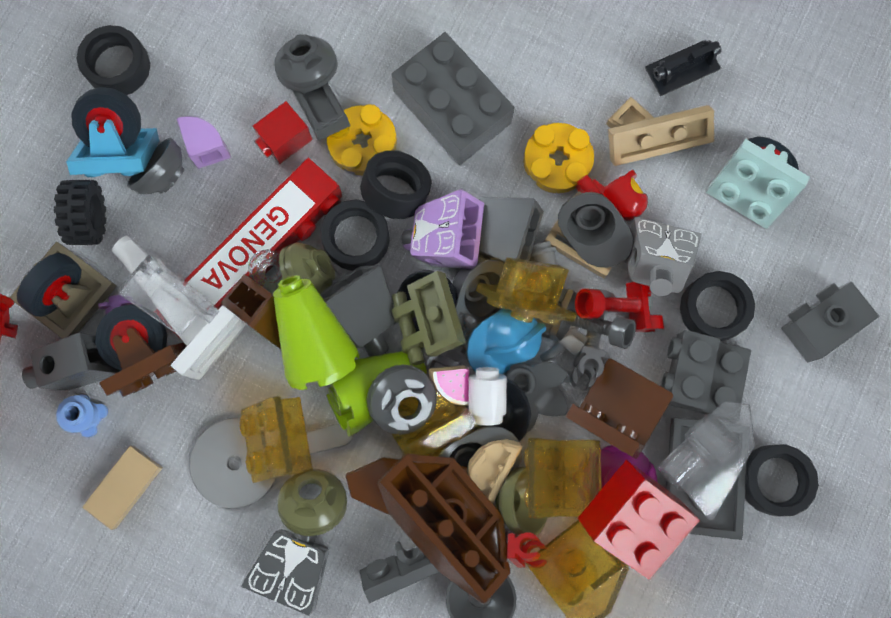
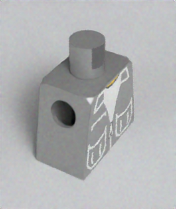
M634 217L630 228L633 235V248L626 258L630 279L636 283L650 286V291L656 296H666L671 292H681L693 268L702 237L701 233Z

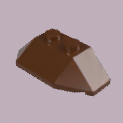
M405 454L377 482L389 515L441 574L476 600L485 604L511 574L510 565L507 562V543L502 514L454 458Z

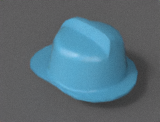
M508 305L482 321L473 329L467 343L466 353L468 362L475 373L476 369L480 367H494L499 369V374H504L512 365L535 357L542 343V333L547 328L543 323L537 322L535 318L527 314L521 307Z

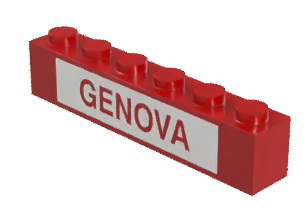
M308 157L179 287L205 314L213 316L223 305L221 304L223 299L244 274L259 285H262L266 279L265 274L274 265L279 266L281 250L299 240L304 241L313 234L316 229L315 224L324 215H327L332 207L341 203L340 199L343 195L340 186ZM156 307L153 311L156 312V314L161 318L164 324L178 338H180Z

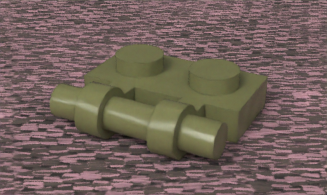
M436 271L408 285L407 288L411 298L409 301L405 292H398L391 296L394 304L392 309L394 322L399 323L403 337L400 341L402 351L407 353L411 366L420 365L425 362L422 353L423 348H425L427 356L435 357L466 343L445 273ZM415 316L420 330L418 332H416V328L413 321V318Z

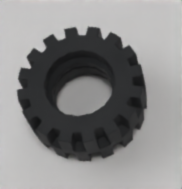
M94 180L61 181L60 185L56 188L58 194L54 196V201L56 202V206H54L56 219L54 220L55 225L58 226V235L62 236L61 241L66 243V245L100 244L103 240V235H105L106 229L104 224L107 221L105 217L106 206H104L105 198L104 195H101V186H98V182Z

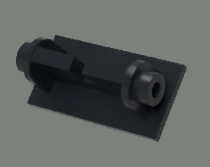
M703 40L645 66V69L659 95L663 96L720 70L721 67L716 58L721 53V46L717 41Z

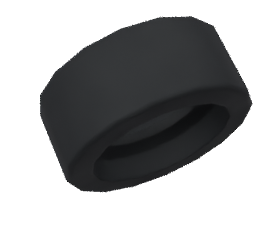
M107 25L96 28L87 34L78 46L76 59L79 71L94 88H113L128 95L142 87L149 76L151 63L148 52L133 32L122 26ZM114 46L129 47L133 52V59L126 71L111 78L98 75L95 66L101 53Z
M384 151L375 154L368 161L360 184L362 198L369 208L378 214L391 219H407L415 216L416 209L425 204L430 193L432 180L429 171L423 163L412 155L400 151ZM385 175L400 178L410 185L414 193L398 194L382 186L377 177Z
M357 199L343 201L332 207L324 217L320 230L322 245L331 261L342 269L354 271L360 266H375L387 253L390 242L385 217L369 208L365 201ZM353 216H361L368 219L374 225L377 234L375 244L370 251L358 256L342 252L336 245L334 236L340 222Z
M723 271L706 273L687 287L680 303L682 321L689 331L720 338V342L729 340L746 330L754 318L755 312L754 297L748 285L736 275ZM721 287L734 298L737 306V316L728 326L721 328L712 327L705 323L698 314L697 298L706 288Z
M786 444L767 445L751 451L747 456L745 499L757 511L771 516H795L807 510L815 500L819 486L817 470L811 459L800 449ZM771 458L787 460L792 464L797 473L798 486L796 493L786 502L776 503L768 500L758 487L757 475L759 468L765 461Z

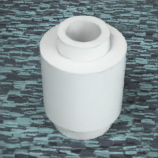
M477 368L476 374L469 376V414L472 415V422L479 425L500 424L503 422V415L507 412V377L499 374L498 368Z

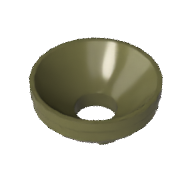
M301 242L293 243L281 250L279 266L283 279L296 275L300 276L301 279H309L319 294L333 285L335 269L325 251L322 249L318 250L311 245Z
M524 466L512 470L495 499L496 509L502 514L504 523L512 533L520 535L530 532L538 535L547 521L550 505L549 489L545 476L537 467Z
M309 469L294 474L281 487L277 501L278 513L282 523L292 532L303 536L321 535L332 530L343 519L347 509L346 492L341 481L335 475L320 469ZM307 484H316L322 489L320 495L314 499H304L299 495V492Z

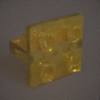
M507 257L498 286L481 283L477 285L476 291L488 297L487 303L498 308L510 309L511 316L523 322L531 323L533 318H538L545 323L558 325L560 320L574 322L576 317L575 313L558 305L569 271L560 265Z
M436 390L437 403L430 420L415 432L403 435L392 434L403 456L405 454L439 456L440 452L449 442L458 441L467 434L474 432L473 428L477 424L471 412L464 405L454 404L446 400ZM412 396L404 398L398 406L399 414L402 416L412 415L418 408V399Z
M280 396L270 397L241 410L239 426L241 434L246 440L247 455L245 462L253 483L313 471L300 397L281 399Z

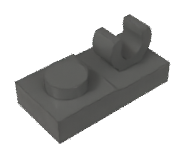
M400 541L395 543L397 556L393 555L386 559L375 560L366 568L359 570L363 591L369 603L437 574L439 571L417 546L407 551L403 549Z

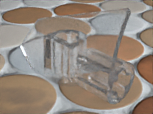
M724 401L713 413L704 416L695 423L684 435L685 440L657 467L670 484L679 491L685 492L693 500L708 520L715 518L755 447L750 405Z

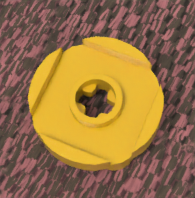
M372 104L353 106L343 110L350 126L327 137V146L335 164L343 170L346 169L347 171L354 172L355 175H364L368 161L375 154L396 150L397 137L392 121L377 106ZM362 133L369 135L371 138L367 140L368 146L362 148L360 144L354 145L352 142L356 139V135Z
M565 123L539 126L527 142L523 157L524 168L528 176L530 174L536 185L544 191L567 193L575 189L577 186L576 182L582 177L589 175L594 164V150L588 133L583 129H578ZM561 151L563 155L567 156L568 160H563L562 165L558 166L555 165V159L549 158V154Z

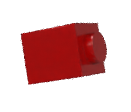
M287 101L252 126L258 136L254 141L266 158L272 155L279 164L313 140L308 126Z

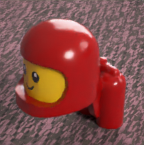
M634 170L620 176L605 187L596 179L592 180L589 175L582 177L576 182V190L578 192H596L607 197L625 221H632L634 217H639L648 205V196L635 181L637 174Z

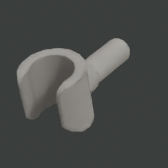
M571 328L560 342L541 354L540 359L543 362L549 361L559 353H562L565 348L573 355H576L588 338L577 329Z

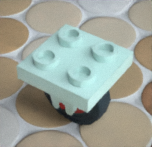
M758 136L743 141L710 184L706 193L767 229L806 187L810 177L799 171L797 160L788 148L771 138Z

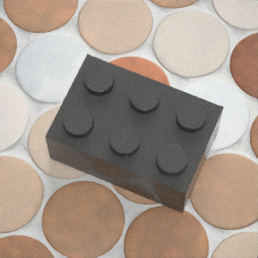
M446 31L391 74L393 92L459 166L512 123L515 107Z

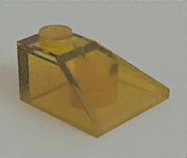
M577 520L545 545L547 549H540L538 551L541 554L538 559L547 560L545 566L533 568L527 563L526 565L566 618H605L612 611L629 567L596 544L580 521Z

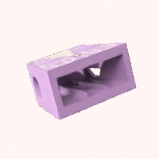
M461 189L419 206L415 211L413 229L405 230L402 233L401 241L403 247L410 251L412 257L431 266L473 269L478 264L484 203Z

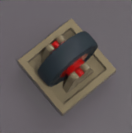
M56 241L44 257L35 263L33 268L24 276L22 282L10 298L63 339L79 333L98 310V304L103 303L117 285Z

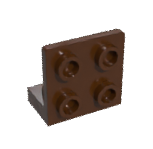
M610 358L604 365L603 373L592 385L580 407L572 404L565 417L629 456L638 459L674 395L672 392Z

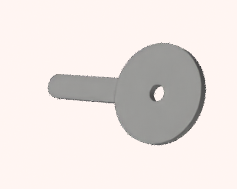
M242 418L225 419L208 427L194 444L190 456L191 478L196 489L209 502L225 508L245 507L257 502L270 491L277 479L280 462L347 445L353 440L354 435L349 437L347 429L343 430L340 424H335L274 440L264 427L253 421ZM237 455L240 457L242 464L239 469L232 470L228 462L232 456Z

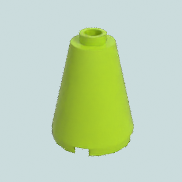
M296 275L278 283L279 288L273 293L284 374L288 384L292 388L306 390L307 386L305 383L317 381L319 387L342 379L356 367L354 359L360 358L357 347L311 280L301 279L300 276Z
M399 351L354 359L356 367L353 371L342 379L330 384V388H328L329 394L326 395L328 402L343 430L347 429L349 437L357 434L374 421L367 408V395L374 379L387 368L395 365H410L407 353ZM424 363L420 365H414V367L419 368L425 374H427L426 366Z

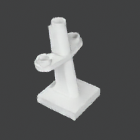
M123 236L113 246L112 253L121 260L187 346L170 366L182 376L200 380L247 324L223 305L213 316L205 314L179 287L184 281L179 272L173 273L171 270L166 272V266L160 258L155 260L129 236Z

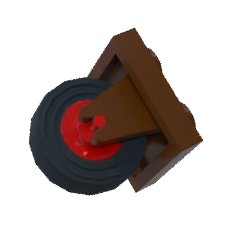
M127 304L114 308L102 318L96 329L95 343L99 355L108 365L120 370V372L99 382L106 396L120 392L122 397L131 393L134 394L154 383L151 378L155 375L159 379L176 372L170 365L187 347L184 342L166 347L168 334L164 322L156 312L145 306Z

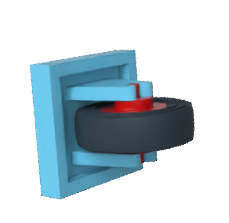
M106 87L88 90L78 98L71 113L72 127L80 142L67 159V167L70 175L84 174V176L91 178L99 177L105 173H120L124 176H133L144 172L160 141L157 128L141 129L139 110L126 94Z

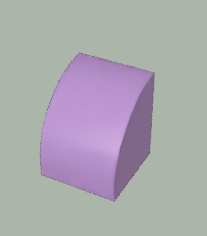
M191 116L177 118L188 155L198 169L231 158L225 142L215 127L209 122Z

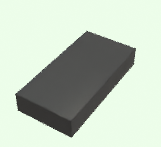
M328 82L320 88L311 91H293L318 141L350 126L349 120Z

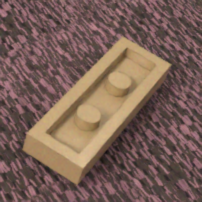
M706 105L608 129L610 161L614 166L712 143L714 142V109Z

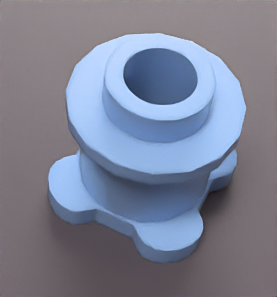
M80 394L64 399L58 406L56 418L59 426L65 431L71 433L81 432L84 437H93L97 433V426L101 419L108 415V408L104 404H96L90 401L88 395ZM79 411V417L76 418L77 412Z

